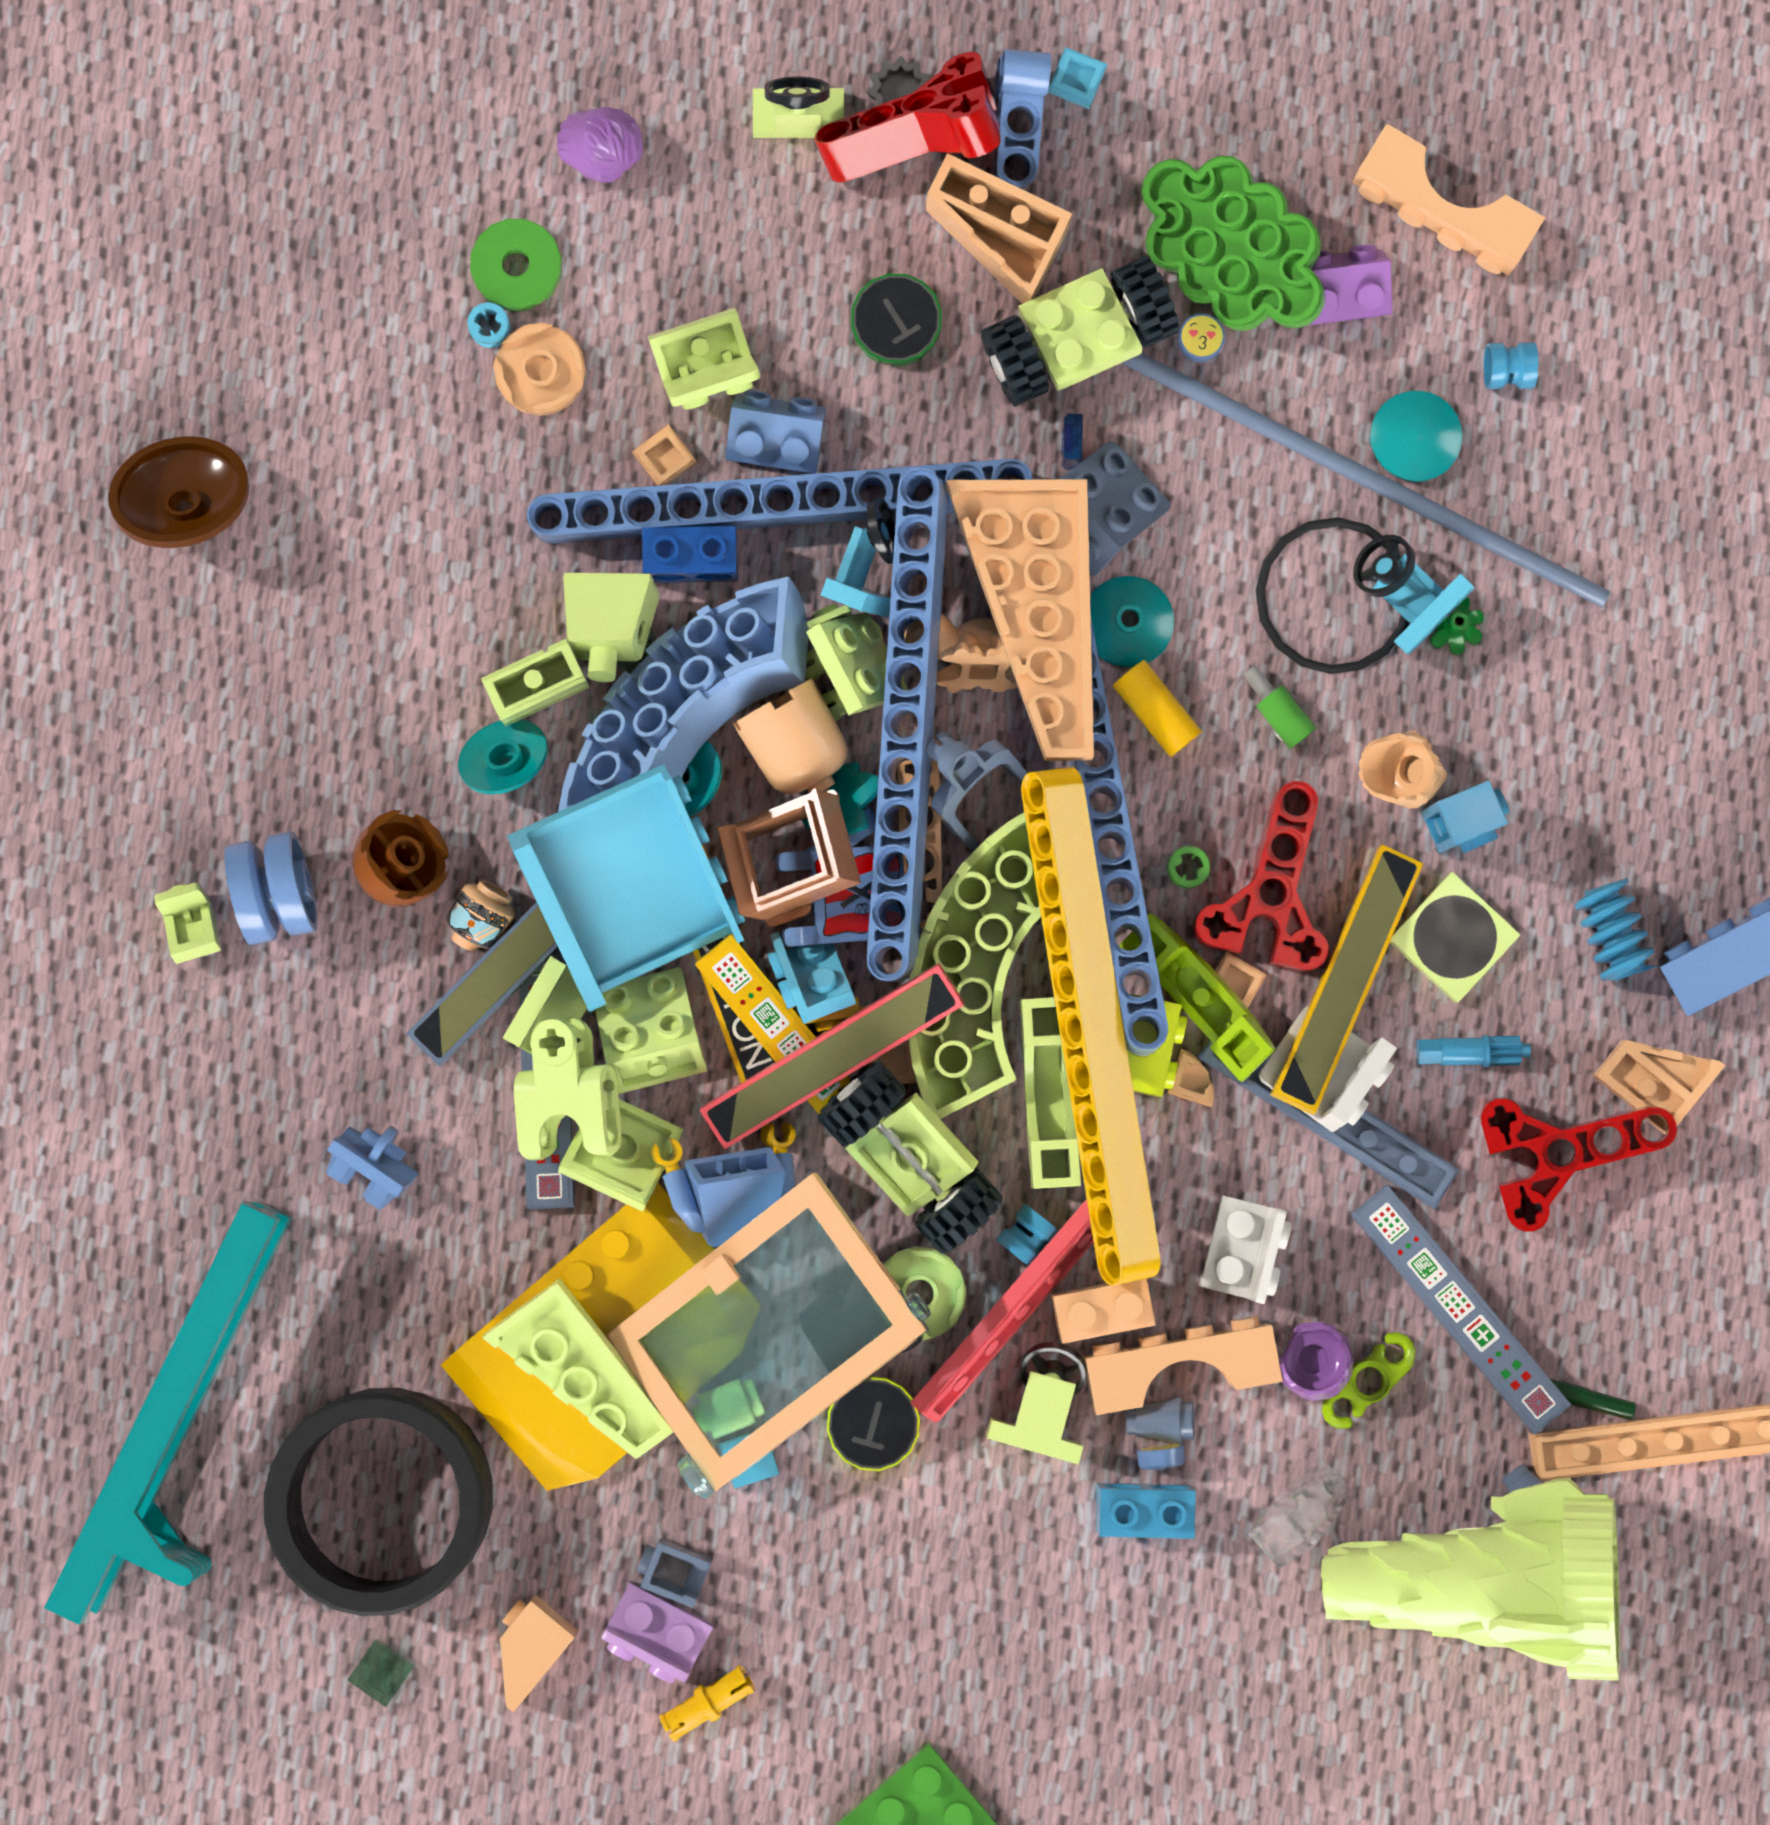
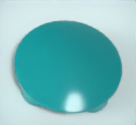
M1406 391L1393 396L1380 407L1372 422L1369 442L1375 457L1385 470L1400 479L1412 483H1421L1440 476L1455 462L1462 446V427L1454 409L1441 397L1426 391Z

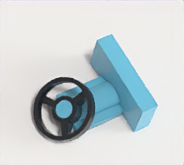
M878 498L868 503L866 528L854 527L836 579L826 578L821 596L862 612L889 617L891 597L863 587L876 551H878L886 563H893L896 519L889 505L883 499ZM877 508L883 515L884 519L877 518ZM891 540H892L893 552H891V548H890V545H889V544L891 543Z
M1384 535L1369 542L1357 556L1353 568L1355 583L1364 593L1373 597H1383L1410 623L1394 640L1408 655L1475 589L1460 573L1443 590L1415 563V553L1410 544L1397 535ZM1389 544L1386 554L1380 555L1374 561L1372 568L1362 572L1364 563L1370 554L1377 548ZM1399 544L1405 547L1407 555L1404 554L1398 560ZM1379 580L1373 586L1374 589L1364 586L1363 581Z

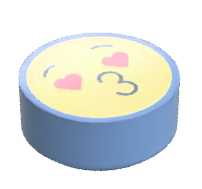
M1201 313L1190 316L1184 321L1178 334L1180 351L1186 358L1194 362H1207L1215 358L1221 351L1225 341V332L1222 324L1218 319L1209 314Z
M1183 1444L1151 1446L1136 1450L1138 1467L1142 1470L1172 1468L1181 1466L1185 1462Z

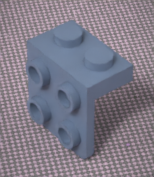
M1107 442L1059 478L1087 479L1089 571L1094 576L1101 572L1129 542L1164 516L1170 509L1168 499L1114 442Z

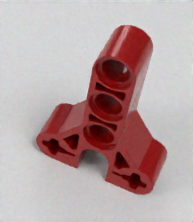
M965 52L948 60L939 73L913 93L833 121L819 129L814 136V140L831 180L834 182H846L928 152L962 153L964 157L976 158L990 153L1001 142L1000 126L994 112L997 110L996 95L979 53Z
M1292 781L1285 784L1274 794L1250 883L1223 904L1206 906L1195 915L1192 921L1191 931L1195 940L1200 945L1221 952H1229L1232 955H1238L1242 951L1250 921L1254 917H1263L1270 921L1275 930L1267 964L1296 972H1307L1318 968L1325 962L1329 948L1327 940L1321 932L1313 929L1296 891L1318 808V796L1311 785L1303 781ZM1294 792L1301 795L1305 801L1303 815L1294 816L1285 810L1283 798L1286 793ZM1285 837L1293 844L1294 854L1290 860L1283 861L1275 857L1271 849L1274 838ZM1272 881L1281 888L1282 900L1278 905L1270 906L1261 899L1260 887L1263 882ZM1216 914L1220 916L1219 924L1226 926V929L1232 931L1220 932L1212 938L1209 936L1210 929L1203 926V921L1213 918ZM1305 939H1308L1309 948L1315 950V956L1306 958L1302 962L1300 961L1301 953L1289 946L1300 944Z
M1495 1097L1489 1100L1483 1106L1480 1114L1481 1125L1490 1154L1517 1147H1526L1535 1152L1537 1156L1536 1169L1530 1175L1498 1184L1511 1224L1524 1232H1534L1546 1224L1550 1215L1549 1205L1574 1172L1663 1149L1673 1142L1677 1133V1123L1673 1115L1658 1106H1645L1564 1128L1556 1127L1523 1113L1517 1103L1506 1097ZM1497 1106H1503L1506 1112L1515 1113V1119L1510 1120L1508 1124L1509 1142H1506L1504 1133L1498 1125H1489L1488 1118L1495 1116L1494 1108ZM1652 1114L1661 1115L1667 1125L1665 1134L1658 1140L1650 1141L1645 1139L1641 1133L1642 1121ZM1610 1126L1618 1130L1620 1143L1614 1151L1604 1153L1596 1149L1594 1136L1599 1129ZM1557 1139L1569 1140L1574 1146L1573 1158L1566 1164L1558 1165L1551 1162L1548 1158V1147ZM1520 1186L1524 1187L1525 1194L1529 1197L1532 1204H1541V1209L1534 1212L1535 1219L1532 1221H1526L1523 1215L1515 1216L1514 1210L1521 1207V1201L1519 1200L1522 1198Z

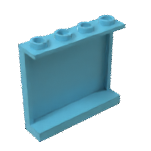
M664 764L507 835L512 851L589 1012L606 1005L602 995L603 992L732 933L737 943L744 941L738 928L739 924L745 922L744 916L739 914L735 897L732 896L726 899L720 885L728 882L717 857L714 856L708 859L702 847L703 844L710 842L699 816L690 819L684 804L692 801L681 776L678 775L671 778Z

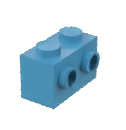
M1488 780L1440 800L1422 810L1421 813L1439 854L1459 845L1462 852L1466 853L1498 839L1495 830L1508 824L1505 815L1509 813V808L1499 788L1493 789Z

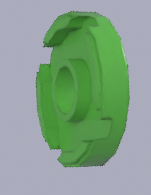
M505 219L490 225L477 238L471 251L470 272L478 291L489 303H495L506 311H527L535 308L536 305L549 299L555 293L562 277V257L555 239L541 225L527 219ZM522 254L528 258L529 267L524 274L511 276L504 271V262L510 255Z

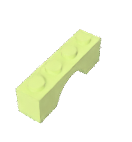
M1054 997L1021 999L1019 1001L1030 1188L1081 1186L1079 1148Z

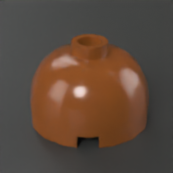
M392 810L376 817L356 840L352 854L354 876L360 887L372 899L389 906L407 907L431 896L447 879L448 871L445 872V859L449 857L448 846L439 830L426 818L417 814L410 817L405 814H399L402 810Z

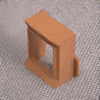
M813 789L812 793L736 824L717 827L738 911L741 916L764 920L768 926L778 927L808 915L811 911L812 902L861 883L839 803L840 795L837 791L832 789L825 791ZM808 818L822 872L761 896L747 841L801 819Z

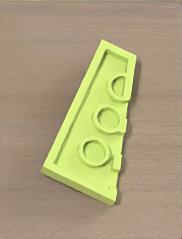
M560 1278L485 1332L482 1337L494 1348L498 1346L516 1360L514 1363L527 1374H534L553 1389V1394L568 1405L570 1403L589 1418L588 1422L635 1459L673 1433L669 1424L618 1351Z

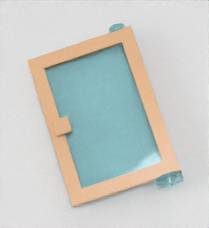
M816 1172L805 1178L606 1336L688 1453L678 1461L682 1477L698 1496L708 1499L915 1342L917 1338L929 1330L924 1320L931 1316V1312L917 1293L912 1292L909 1296H905Z

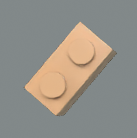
M1147 1278L1115 1286L1104 1283L1050 1294L1058 1336L1062 1344L1156 1325Z

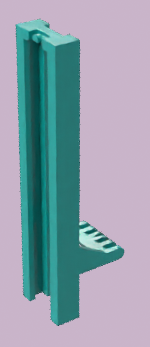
M260 1201L241 1203L48 1598L45 1609L78 1625L83 1623L89 1611L97 1614L102 1610L126 1560L179 1586H187L211 1569V1559L207 1555L184 1544L156 1504L155 1499L293 1217Z

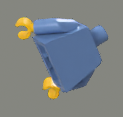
M773 1123L763 1126L760 1135L763 1143L768 1146L767 1148L685 1160V1169H680L678 1164L682 1156V1147L678 1141L670 1138L674 1153L666 1161L660 1157L657 1144L653 1143L651 1157L657 1164L665 1167L667 1174L663 1176L674 1211L691 1231L701 1232L709 1246L716 1247L723 1244L796 1186L793 1155L787 1151V1147L793 1143L796 1135L792 1125L782 1123L783 1136L779 1142L774 1137L775 1129Z

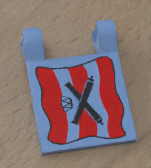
M874 846L852 848L861 883L814 901V926L783 929L781 934L784 946L792 947L868 940ZM817 850L783 852L776 855V869L779 872L810 870V877L822 872ZM903 854L896 855L890 861L889 873L894 879H900L904 876ZM900 901L891 903L886 910V920L892 927L901 924L905 918V907Z

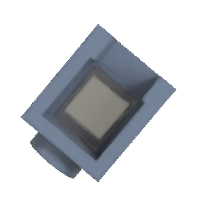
M660 1537L656 1548L649 1545L646 1546L637 1572L645 1575L641 1588L694 1608L713 1557Z

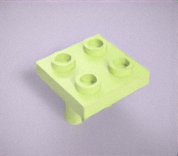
M864 612L822 622L806 631L814 646L807 653V664L813 665L806 668V678H813L815 681L827 672L835 689L824 693L822 697L827 705L835 704L829 708L835 721L847 713L851 715L884 705L887 647L883 641L881 628L871 618L869 613ZM903 674V675H902V679H901V684H902L903 689L907 691L908 688H907V686H906V684H905V682H904V674Z

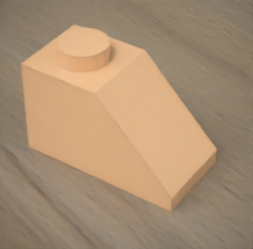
M534 1595L528 1604L519 1599L502 1620L508 1626L500 1638L506 1707L513 1713L578 1633L575 1627L537 1595Z

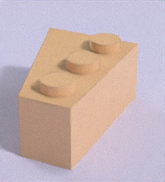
M948 153L927 193L926 211L1022 304L1036 297L1069 230L1072 213Z

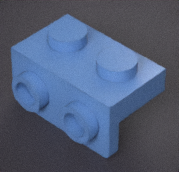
M758 390L745 391L744 394H736L731 406L725 460L816 474L827 408L817 406L816 401L802 397L791 398L790 402L771 399L772 396L769 393Z

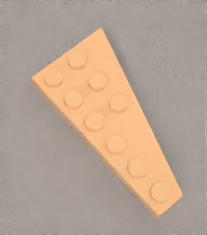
M1087 479L946 480L945 485L1044 760H1092L1094 758Z

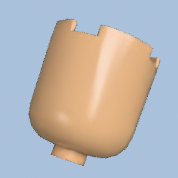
M813 678L774 700L778 707L777 709H775L770 701L733 723L736 731L768 782L776 790L784 794H797L805 790L812 793L813 789L824 791L835 784L831 775L843 766L847 758L845 739Z

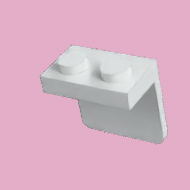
M1308 1006L1300 1012L1259 1073L1261 1082L1271 1089L1274 1087ZM1351 1032L1317 1112L1314 1115L1303 1112L1331 1132L1341 1128L1347 1122L1353 1126L1369 1105V1102L1363 1098L1371 1086L1375 1085L1379 1088L1392 1072L1395 1065L1389 1060L1397 1048L1382 1037L1369 1045Z

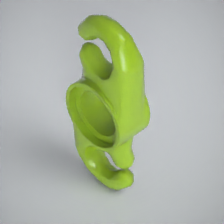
M1391 1332L1385 1336L1387 1344H1398L1403 1348L1404 1358L1402 1361L1391 1363L1385 1356V1346L1383 1344H1376L1370 1355L1353 1364L1352 1375L1344 1389L1338 1395L1323 1400L1321 1412L1324 1420L1330 1426L1337 1429H1350L1353 1425L1351 1418L1339 1417L1334 1413L1333 1405L1336 1400L1340 1398L1349 1400L1352 1404V1415L1356 1418L1361 1417L1369 1405L1384 1399L1389 1391L1412 1368L1416 1349L1413 1341L1407 1335ZM1366 1367L1377 1369L1382 1379L1380 1388L1372 1394L1361 1393L1356 1385L1357 1374Z

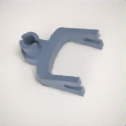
M940 732L935 737L943 744L939 746L931 739L926 749L927 755L938 763V769L946 778L934 794L931 806L944 826L955 837L958 836L962 843L973 851L979 844L955 816L960 801L983 776L1001 764L1011 776L1017 777L1021 784L1027 772L1011 751L997 739L988 741L974 751L965 742L955 741L948 732Z

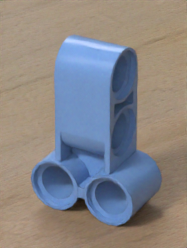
M1004 49L1003 55H999L995 81V95L998 98L997 120L1000 126L1001 142L994 149L992 172L993 176L1020 189H1024L1033 181L1038 171L1044 95L1047 96L1049 89L1051 53ZM1012 111L1024 112L1030 119L1031 126L1029 132L1025 134L1014 133L1008 126V114ZM1015 157L1024 162L1027 173L1023 180L1013 181L1006 176L1003 168L1006 159Z

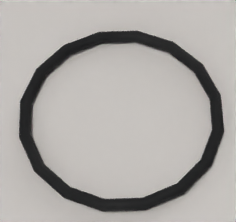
M1340 517L1308 521L1283 535L1263 560L1255 590L1260 622L1274 646L1301 667L1328 674L1362 670L1388 655L1396 644L1394 640L1408 625V621L1400 615L1397 628L1382 648L1359 661L1334 665L1304 658L1281 640L1268 617L1265 588L1271 565L1285 546L1310 530L1337 526L1365 533L1373 540L1383 536L1367 524ZM1385 544L1382 547L1387 550L1389 544Z

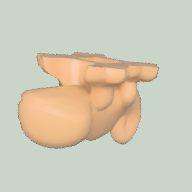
M941 613L938 660L953 663L937 673V684L939 686L947 687V691L950 693H956L961 689L971 690L977 686L983 689H991L992 692H1005L1008 689L1018 688L994 619L974 618L955 628L950 619ZM914 621L907 626L904 633L907 643H915L921 639L924 633L922 621Z

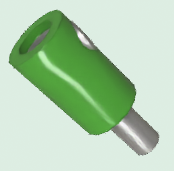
M1256 665L1243 674L1244 678L1261 698V702L1256 705V708L1274 729L1277 738L1286 744L1289 749H1292L1317 729L1284 685L1274 689Z

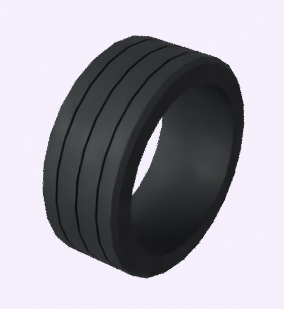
M398 1387L368 1388L348 1394L328 1403L304 1418L283 1441L270 1465L264 1490L265 1528L271 1549L286 1575L309 1597L333 1610L358 1616L393 1615L419 1607L443 1592L473 1560L487 1534L493 1509L492 1475L485 1451L470 1426L450 1407L432 1397ZM364 1418H385L405 1423L424 1433L442 1450L451 1465L459 1489V1518L455 1534L444 1556L422 1573L401 1580L374 1581L354 1576L334 1565L318 1549L309 1534L302 1512L301 1494L306 1466L317 1446L333 1429L341 1424Z

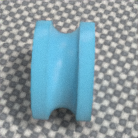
M481 303L474 307L468 316V330L474 341L482 347H497L510 334L511 326L508 316L503 308L495 303ZM487 315H496L495 320L501 327L499 331L494 334L493 330H490L491 336L482 335L483 330L478 324L480 318L484 317L485 320H488Z

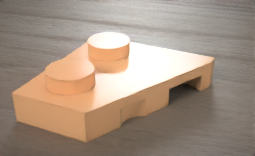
M1621 1040L1594 1073L1593 1077L1632 1109L1658 1106L1667 1110L1673 1115L1678 1126L1725 1065L1713 1059H1704L1678 1051L1651 1047L1647 1044L1629 1040ZM1652 1114L1645 1118L1661 1133L1665 1134L1667 1125L1661 1115Z

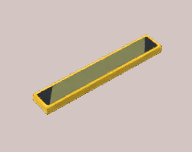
M1383 844L1377 848L1270 1093L1271 1096L1311 1115L1317 1112L1424 863Z

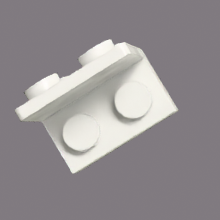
M1221 1195L1199 1286L1243 1297L1261 1304L1265 1303L1267 1295L1274 1296L1280 1277V1268L1274 1267L1278 1248L1286 1249L1292 1226L1291 1222L1285 1221L1287 1211Z

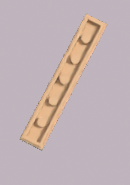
M1770 1403L1540 1431L1535 1435L1528 1433L1533 1473L1542 1481L1770 1453Z

